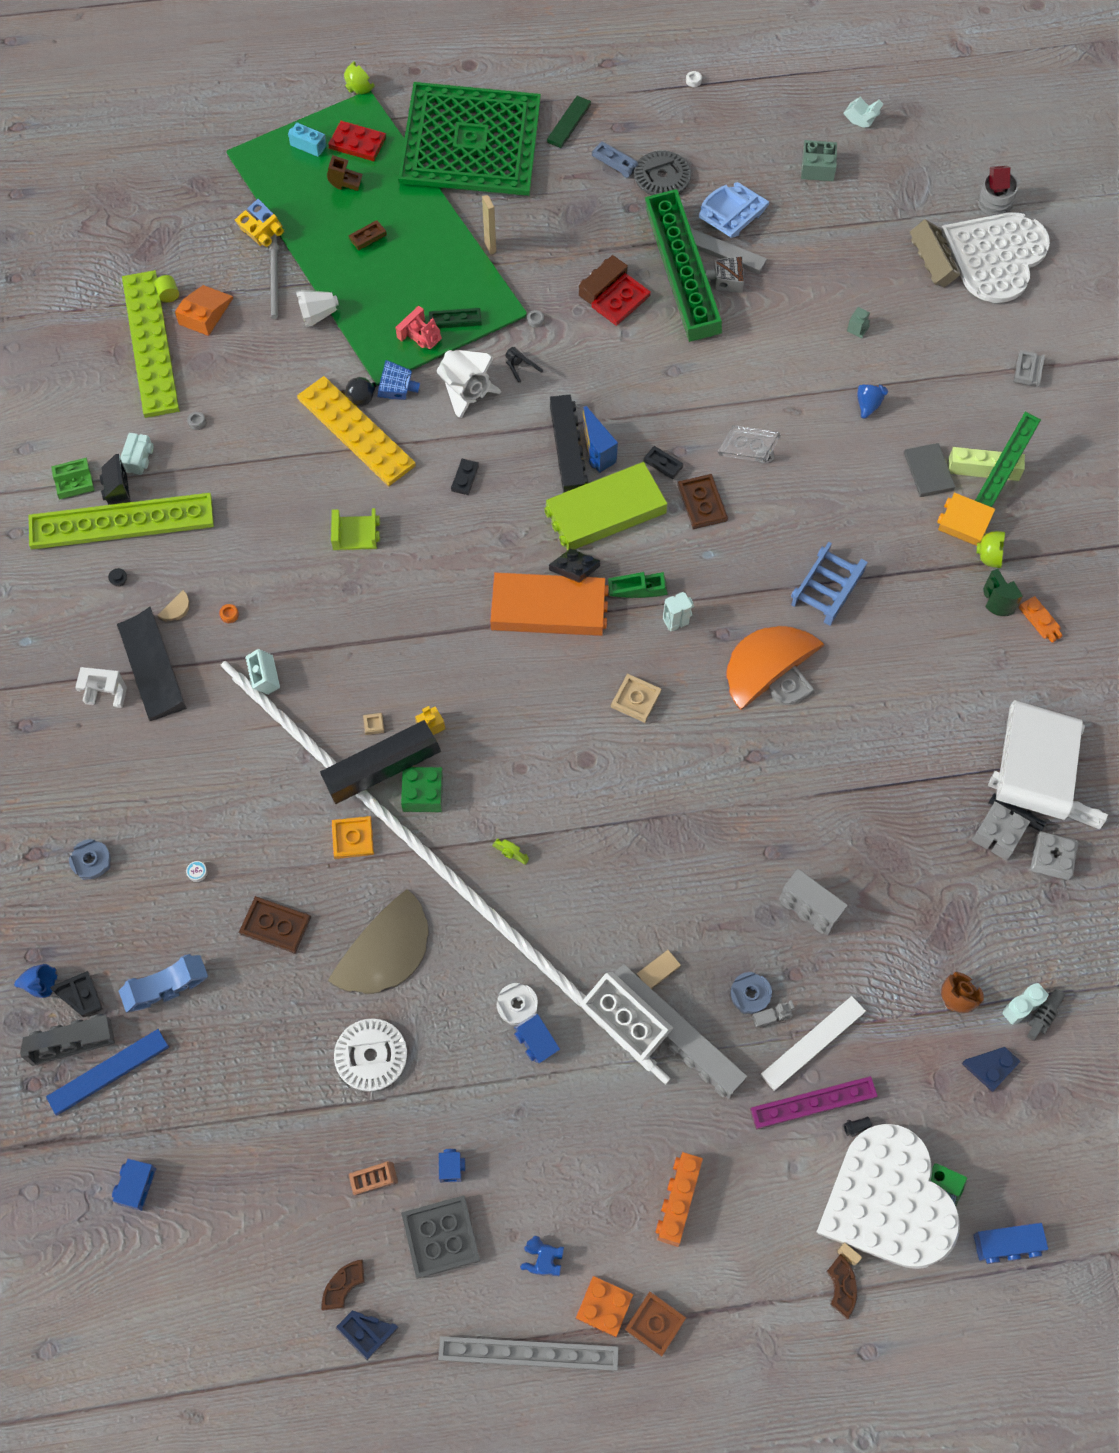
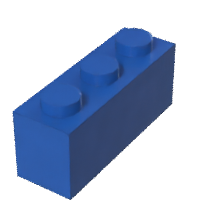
M1042 1223L978 1231L973 1234L979 1261L986 1260L987 1264L1000 1262L999 1258L1006 1257L1008 1261L1020 1260L1021 1255L1028 1254L1029 1258L1043 1256L1042 1252L1048 1250Z

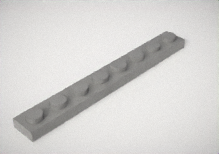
M440 1336L438 1360L617 1371L618 1347Z

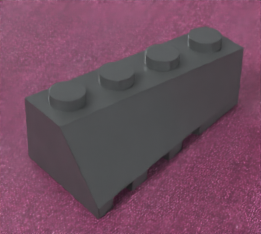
M97 1014L89 1020H75L67 1026L57 1025L45 1032H32L29 1036L23 1037L20 1055L29 1064L35 1066L115 1044L111 1020L107 1015Z

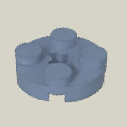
M92 839L78 843L73 848L74 851L69 857L71 869L83 880L98 878L110 869L111 855L109 850L103 843ZM89 855L95 857L93 862L90 864L85 863V861L88 860Z
M753 972L739 975L732 984L730 992L732 1003L743 1014H754L763 1011L770 1003L772 995L771 985L768 980ZM748 988L756 991L754 998L746 995Z

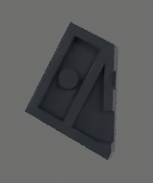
M88 971L50 987L57 996L83 1018L103 1010Z

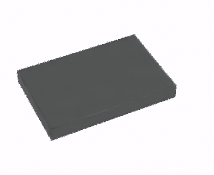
M939 443L905 449L904 455L920 497L955 490V484Z

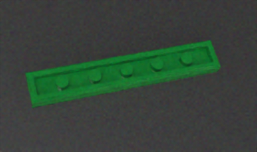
M1026 411L1024 412L975 501L989 507L994 505L1041 419Z

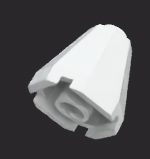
M310 290L296 292L303 320L306 321L305 327L313 326L337 310L336 306H339L337 296H333L332 292Z

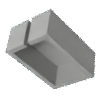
M799 869L796 870L785 884L779 897L781 904L785 908L794 910L800 919L810 922L814 925L815 930L822 934L825 933L827 936L841 919L848 906Z

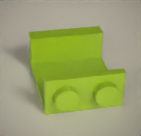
M372 508V516L340 517L339 509H333L331 514V543L333 550L377 549V542H380V531H377V526H380V515H376V509Z

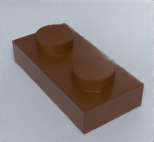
M378 220L350 234L349 239L359 251L387 236V233Z

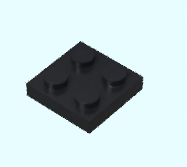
M569 549L549 564V571L580 583L600 567V560L582 554L577 550Z

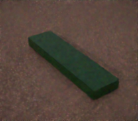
M576 96L548 136L547 143L562 148L591 106V101Z

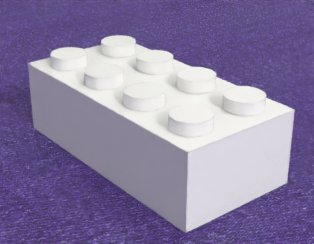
M613 972L606 973L580 1003L586 1011L641 1062L647 1060L673 1030V1027Z

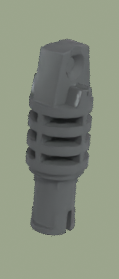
M1055 989L1047 1002L1040 1005L1028 1024L1032 1027L1027 1035L1028 1038L1035 1041L1040 1032L1045 1035L1058 1015L1057 1009L1065 997L1064 992Z

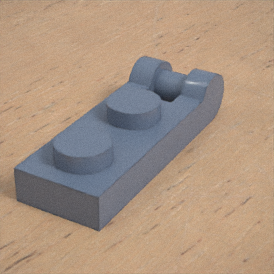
M602 141L592 151L593 157L621 172L626 178L638 166L637 161Z

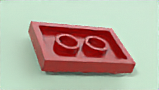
M340 121L328 146L329 149L375 161L386 140V133Z
M625 273L591 303V307L617 326L651 296V291Z

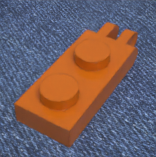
M1036 596L1020 604L1019 609L1044 639L1048 638L1053 643L1057 639L1062 638L1059 624Z

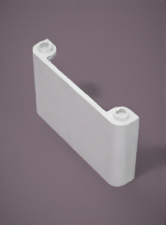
M1014 700L1009 709L996 800L1065 820L1069 813L1072 814L1075 809L1073 798L1080 740L1085 725L1082 724L1083 721Z

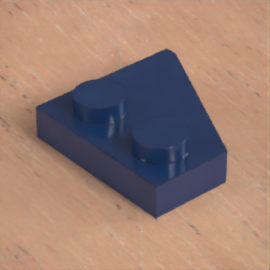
M1002 1047L965 1059L961 1064L993 1092L1021 1061L1006 1047Z
M352 1310L336 1326V1329L368 1361L398 1329V1326L393 1323L389 1324L380 1321L375 1317L364 1316L362 1313Z

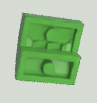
M87 457L51 466L59 500L95 491Z

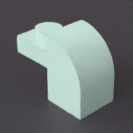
M860 96L849 104L843 114L853 124L860 127H869L880 114L883 103L879 99L873 104L868 105Z

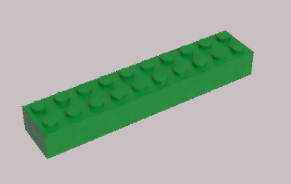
M674 189L645 197L646 212L688 341L691 342L722 334V320L678 190Z

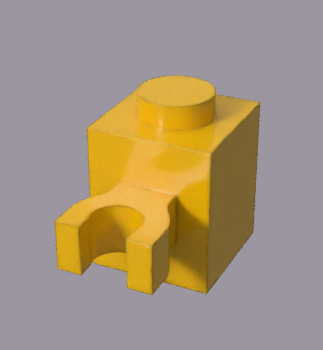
M427 706L422 709L423 713L415 716L416 724L425 720L433 735L445 730V722L436 706L431 709Z

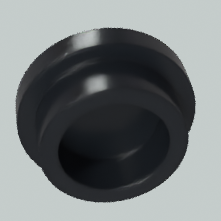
M120 568L113 569L108 575L109 582L115 586L124 585L127 580L126 572Z

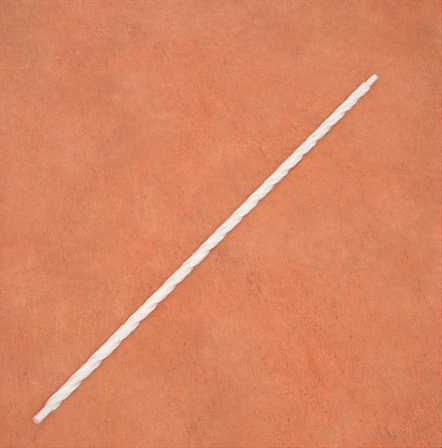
M227 661L221 664V667L233 677L232 680L255 702L261 705L274 720L280 723L325 768L336 764V761L329 754L318 747L314 740L302 729L298 728L264 693L252 688V682L242 673L237 672ZM367 790L355 795L443 879L448 881L497 930L515 944L566 995L583 1008L580 1003L585 999L586 995L580 992L560 971L555 969L522 935L510 927L505 919L488 906L473 889L465 885L463 880L449 867L444 865L409 829L400 824L398 819L384 806L380 805ZM583 1008V1010L599 1026L605 1029L617 1043H619L625 1050L630 1052L619 1040H617L604 1026H602L588 1011H586ZM630 1052L635 1060L647 1071H651L665 1085L671 1080L656 1065L657 1062L649 1057L641 1062Z

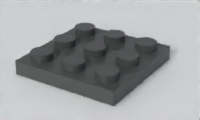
M464 1195L401 1212L416 1279L480 1262Z

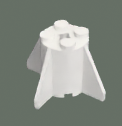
M449 350L445 353L440 366L437 368L438 375L446 384L455 414L459 418L463 417L469 403L476 402L475 399L478 397L483 398L487 392L501 393V390L491 383L489 375L486 373L493 360L490 354Z

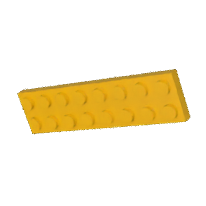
M325 376L297 395L298 400L388 486H391L416 466L413 459L345 397Z

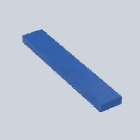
M157 1029L47 1095L46 1098L57 1116L168 1049L169 1046L160 1030Z

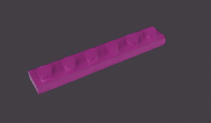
M869 1076L751 1107L750 1111L757 1130L875 1099L878 1095L872 1078Z

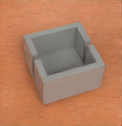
M994 802L971 841L985 849L989 848L993 840L997 841L991 852L1007 861L1030 821L1015 812L1013 815L1009 814L1011 810Z

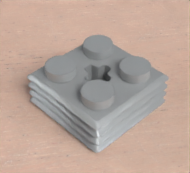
M1040 831L1035 839L1030 870L1070 880L1074 873L1078 841Z

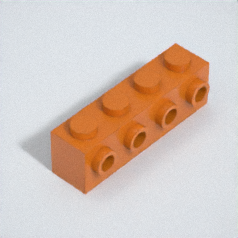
M682 1152L680 1158L676 1157L673 1169L677 1170L675 1178L670 1177L667 1188L668 1191H671L669 1199H664L661 1212L665 1213L663 1221L658 1220L655 1233L659 1234L657 1241L676 1247L679 1246L703 1158Z

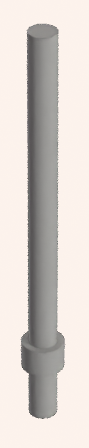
M274 234L271 237L272 243L269 245V253L271 254V318L277 319V254L279 253V245L277 244V235Z

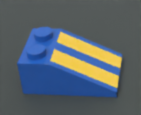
M587 406L583 407V432L588 461L592 468H596L601 473L617 463L618 442Z

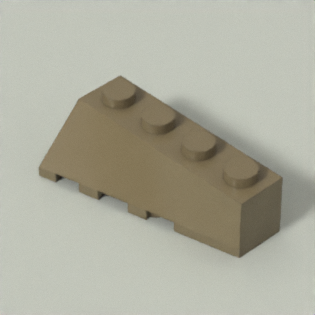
M924 219L910 231L911 241L918 248V254L925 261L924 266L932 274L931 279L935 285L939 284L945 288L961 275L955 260L950 257L952 252L946 246L947 241L945 237H942L941 228Z

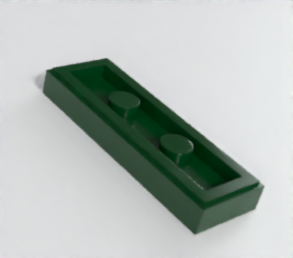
M480 308L429 311V320L433 318L439 329L482 325Z

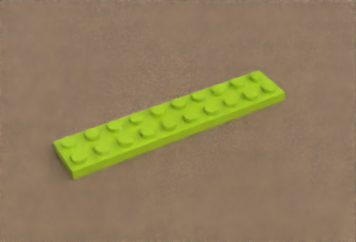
M156 270L122 276L142 409L145 418L180 412L162 302L155 287V280L157 279Z
M211 493L28 515L29 547L31 550L214 527Z

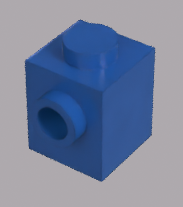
M444 1149L443 1153H439L440 1183L462 1182L461 1171H465V1158H461V1153L456 1152V1149Z

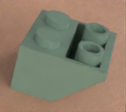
M804 140L801 179L834 181L837 165V142Z

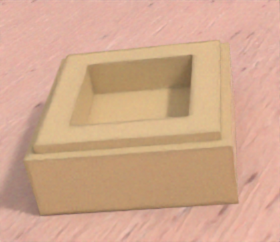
M382 713L363 715L365 735L385 733Z
M845 1242L837 1250V1253L841 1254L852 1266H855L862 1258Z

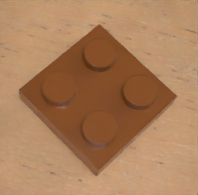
M649 1291L625 1328V1331L662 1357L686 1317Z

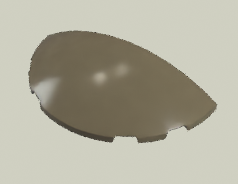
M408 889L387 905L366 927L341 959L328 982L348 992L356 991L363 992L364 994H375L391 986H398L415 972L426 952L429 928L420 902Z

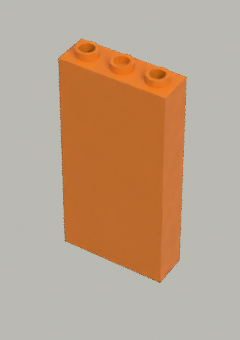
M494 572L490 620L491 630L602 636L603 629L607 628V618H603V614L607 613L608 601H604V596H608L609 585H605V578L586 577L579 583L564 576Z

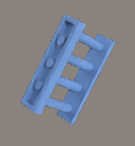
M830 542L827 543L826 547H821L817 554L819 558L799 588L796 587L791 595L793 598L792 606L795 607L799 600L824 612V615H826L824 623L831 626L861 578L868 563L861 559L858 564L853 565L830 553L832 545ZM826 558L849 570L851 576L843 578L821 565ZM816 572L841 584V592H835L812 580ZM807 586L832 598V601H834L832 606H827L804 594Z

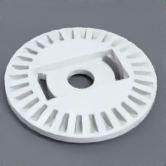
M364 1019L350 1025L340 1035L334 1051V1062L340 1077L349 1086L361 1091H377L391 1085L403 1072L407 1060V1048L403 1036L392 1024L380 1019ZM386 1043H388L391 1048V1060L389 1062H387L388 1053L385 1047ZM352 1048H355L354 1060L357 1064L356 1066L351 1064L350 1055ZM368 1049H374L377 1052L375 1060L368 1061L365 1059L364 1054Z

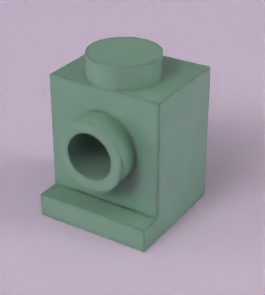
M857 307L849 320L847 332L863 338L870 327V320H868L870 312Z

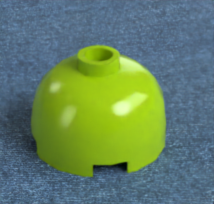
M355 61L346 68L344 80L347 84L345 87L350 93L355 92L357 95L365 94L375 87L374 83H369L368 79L370 77L359 65L356 67Z
M994 531L987 533L983 536L981 543H977L976 554H980L983 564L989 567L1001 568L1005 532Z

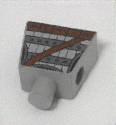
M742 256L718 259L715 261L714 270H705L707 279L715 280L716 290L743 292L744 273Z

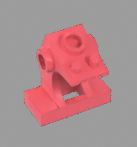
M420 306L414 309L396 326V335L399 340L403 341L408 336L417 342L421 348L431 349L442 339L440 329L433 318L428 324L423 322L425 320L424 309Z

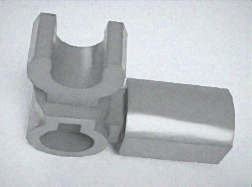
M792 1000L788 1003L778 1004L774 1008L775 1010L771 1008L754 1013L752 1018L756 1028L775 1023L777 1019L784 1021L793 1017L792 1011L795 1007Z

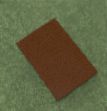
M712 474L678 481L677 486L693 529L728 521V516Z
M255 896L239 930V934L296 954L310 922L311 915Z

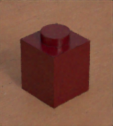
M1007 165L990 167L989 188L993 189L994 192H1004L1005 189L1010 188L1011 167Z

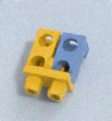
M259 199L247 208L250 214L245 210L235 219L239 228L257 242L260 247L262 245L268 247L272 243L271 237L274 234L280 236L284 233L283 226L278 218ZM257 206L261 207V209L258 212H254V209ZM248 217L249 220L246 223H242L243 218Z

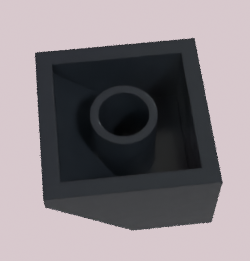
M115 454L101 467L102 474L99 475L101 485L104 486V489L101 490L103 501H107L108 505L131 502L127 472L120 455Z

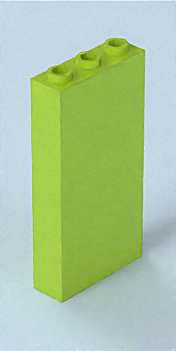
M642 462L546 500L544 511L547 518H551L554 531L559 533L561 545L565 546L567 550H575L666 514L667 502L645 463Z

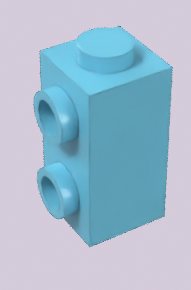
M296 123L288 132L291 146L317 157L320 156L327 146L325 134L302 124Z

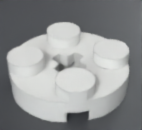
M512 983L505 986L499 993L497 1010L500 1017L508 1022V1024L518 1025L531 1015L537 1013V996L529 986ZM513 1000L522 1001L521 1008H513Z

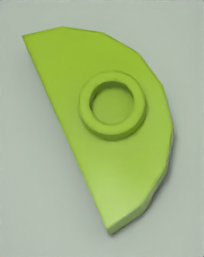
M498 838L492 845L509 859L514 858L525 865L529 861L528 855L519 852L520 847L504 839L501 842Z

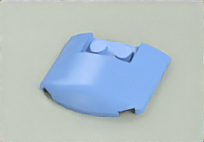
M736 182L734 187L724 185L713 191L702 203L699 218L732 238L738 236L740 231L755 218H759L769 205V201Z

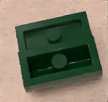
M999 569L991 571L983 588L985 597L989 598L985 607L997 616L1014 614L1023 595L1014 581L1010 583L1005 581Z

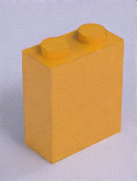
M954 492L952 498L948 497L944 505L947 508L945 514L941 513L937 521L940 524L938 530L977 546V543H980L995 509Z

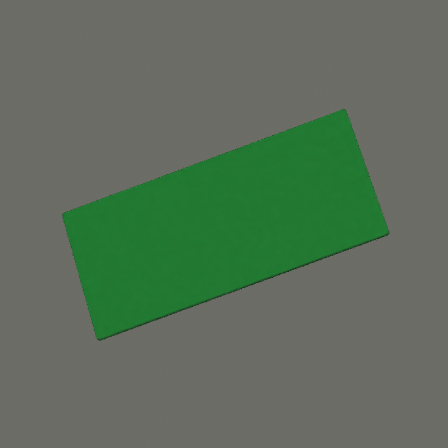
M370 91L365 94L355 95L228 149L227 155L255 199H259L278 218L284 230L280 237L315 291L332 292L333 296H337L339 306H336L337 310L330 315L374 383L379 386L385 360L409 370L416 369L445 355L449 350L454 351L525 318L527 312L440 188L398 183L404 137ZM340 121L386 133V140L375 161L329 149L328 143ZM296 123L325 134L327 146L319 157L290 145L288 132ZM332 155L348 160L347 169L363 174L358 191L344 186L340 190L328 181L327 172ZM378 220L386 230L387 236L358 251L350 241L349 235ZM418 306L424 309L425 320L423 322L425 324L430 322L429 311L480 308L482 325L440 328L442 339L431 349L421 348L417 342L408 336L401 341L396 335V326Z

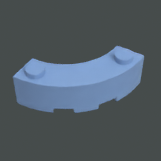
M187 954L182 956L172 966L158 973L140 979L132 978L127 980L125 985L119 990V994L126 1013L149 1008L151 1004L161 999L166 1002L180 996L179 992L186 990L188 987L189 989L196 987L208 977L201 955L192 956Z

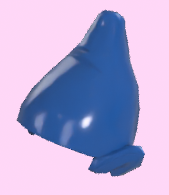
M864 384L858 386L857 397L862 419L868 418L879 408L885 395L889 392L885 386L883 387L880 384L879 387Z
M47 964L33 966L19 976L14 986L22 988L34 997H49L53 992L50 987L55 985V980H57L58 976L56 968Z

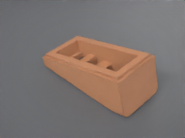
M390 1161L349 1174L353 1195L398 1183L394 1164ZM384 1169L386 1170V1174H387V1178H388L387 1180H386V1178H385ZM376 1171H378L380 1182L378 1183L375 1174ZM366 1174H369V1175H370V1180H371V1184H372V1185H369V1184H368V1180H367V1175H366ZM358 1176L362 1178L363 1188H360Z

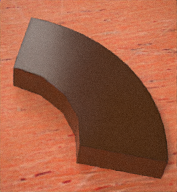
M840 1254L826 1271L834 1285V1296L830 1305L848 1319L856 1305L857 1285L856 1277L850 1264Z
M363 1259L343 1266L332 1277L323 1293L322 1311L344 1309L345 1299L349 1292L355 1286L365 1283Z

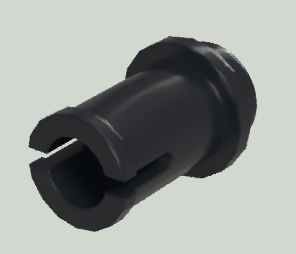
M867 1116L854 1121L847 1120L843 1127L847 1136L854 1137L855 1134L871 1128L872 1123Z

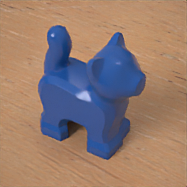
M533 1236L532 1239L527 1241L524 1250L532 1255L538 1254L536 1264L522 1263L520 1265L521 1270H528L533 1274L542 1276L552 1275L559 1277L561 1265H555L553 1260L562 1259L564 1247L556 1248L544 1244L539 1236Z

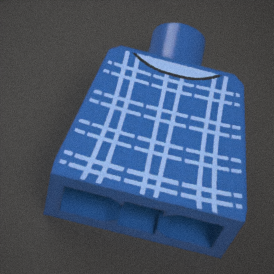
M385 360L377 397L405 400L408 391L418 393L420 383L411 381V370Z

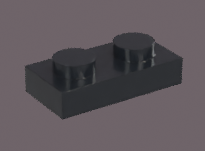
M653 446L644 457L645 463L671 479H674L683 468L682 462L656 446Z
M461 459L451 486L452 492L469 495L479 468V462Z

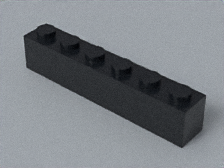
M571 394L550 396V411L563 493L588 484L587 475L583 474V471H586L585 461L581 460L583 447L578 443V441H581L580 430H576L578 417L574 416L576 404L575 401H572Z

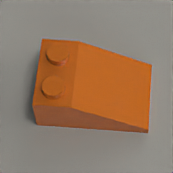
M202 285L185 297L175 310L178 324L209 336L233 300V296Z

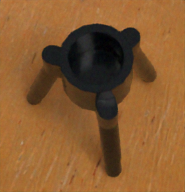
M511 347L507 350L505 357L508 359L506 364L511 368L518 382H521L513 364L519 365L524 361L536 370L543 372V369L526 358L516 347Z

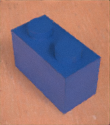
M538 1014L531 1015L514 1027L516 1030L514 1035L520 1044H525L528 1049L525 1053L531 1061L535 1060L536 1063H541L560 1050Z
M127 1159L126 1164L124 1163L120 1169L121 1178L119 1184L115 1185L112 1192L113 1202L117 1205L142 1211L156 1168L147 1163Z

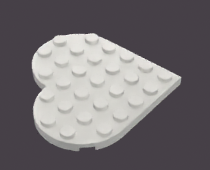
M1003 213L943 225L941 227L942 235L947 241V247L952 252L951 256L956 262L965 287L974 296L992 303L1014 300L1025 291L1030 279L1029 268L1038 265L1045 258L1050 244L1049 235L1044 226L1036 219L1026 218L1025 214Z
M882 1124L863 1131L849 1146L817 1233L842 1244L845 1242L850 1247L906 1268L920 1269L942 1261L950 1254L958 1240L960 1221L957 1209L950 1196L940 1186L930 1182L932 1162L922 1140L907 1128L893 1124Z

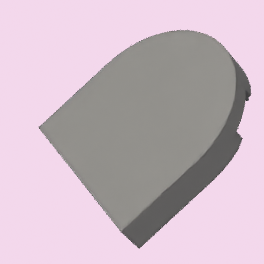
M796 666L769 686L772 698L783 705L797 704L815 691Z

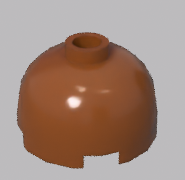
M955 972L947 977L942 984L941 996L949 1010L965 1014L974 1011L982 1003L984 994L980 987L976 989L971 983L973 979L963 973Z

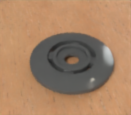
M670 151L650 152L638 160V166L634 169V178L637 185L650 195L677 189L678 193H680L689 185L691 179V169L688 162L680 155ZM665 171L667 176L660 177L658 172Z

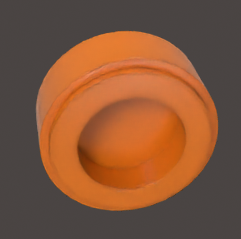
M226 604L221 607L219 615L223 622L233 623L238 619L239 612L235 605Z

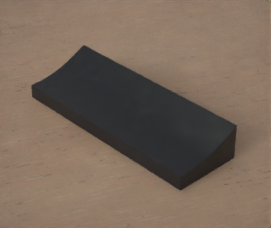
M151 607L128 620L118 623L117 626L149 721L187 709Z
M423 720L320 771V774L334 803L338 804L440 753L441 749L426 721Z

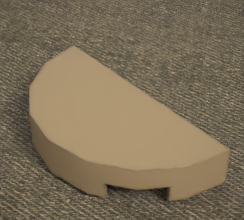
M184 590L157 615L159 619L165 622L167 620L177 621L189 611V598Z

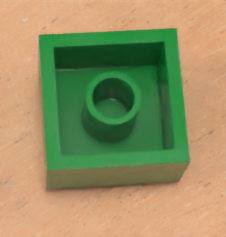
M410 767L404 770L402 773L401 793L402 811L442 812V767Z

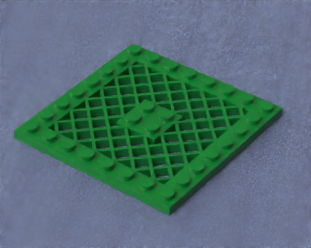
M413 82L398 183L530 196L541 94ZM431 138L432 141L428 143L426 140ZM447 139L449 142L444 144L442 141ZM505 139L506 142L501 143L500 140ZM429 150L431 153L426 155L424 152ZM445 151L447 154L442 156L441 153ZM492 156H494V157L496 158V159L493 160V161H491V160L489 159V158H491ZM452 158L454 161L449 163L448 160ZM508 158L512 160L509 163L506 161ZM469 160L471 163L466 165L464 162ZM427 162L429 165L424 167L422 164ZM441 164H444L445 167L441 169L439 166ZM474 167L478 169L475 172L471 170ZM492 168L494 172L489 173L488 170ZM507 170L511 172L508 175L504 173Z

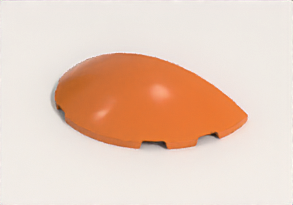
M787 626L763 628L751 633L735 647L727 666L726 678L728 679L729 692L733 701L742 710L768 690L772 683L791 668L799 666L822 648L824 643L806 631Z

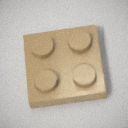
M627 674L611 703V708L645 723L662 689Z

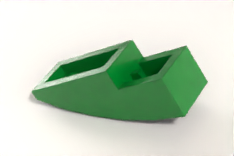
M640 572L608 578L609 594L612 597L647 598L668 595L664 572L650 575Z

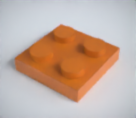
M593 1276L576 1319L617 1337L633 1294Z

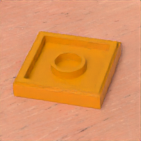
M371 816L332 820L334 859L374 855Z

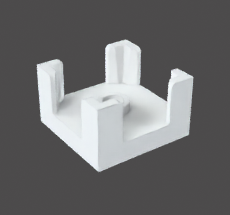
M80 667L75 688L79 692L85 690L83 697L85 704L94 705L97 692H107L115 695L114 707H123L127 686L119 671Z

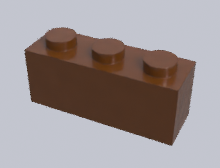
M614 255L605 259L601 266L594 269L586 279L579 283V296L591 304L625 273L627 274L628 265Z

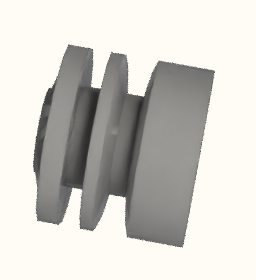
M989 173L983 181L978 199L979 208L989 216L1008 213L1013 206L1017 194L1018 181L1010 173V188L1005 189L1004 192H994L993 189L989 188Z

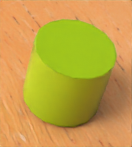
M163 275L155 280V287L162 302H173L179 297V291L172 276Z

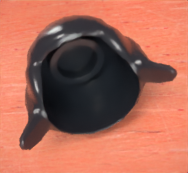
M357 377L351 379L347 383L346 389L341 390V392L354 405L364 406L371 402L377 385L374 382L370 383L364 377Z

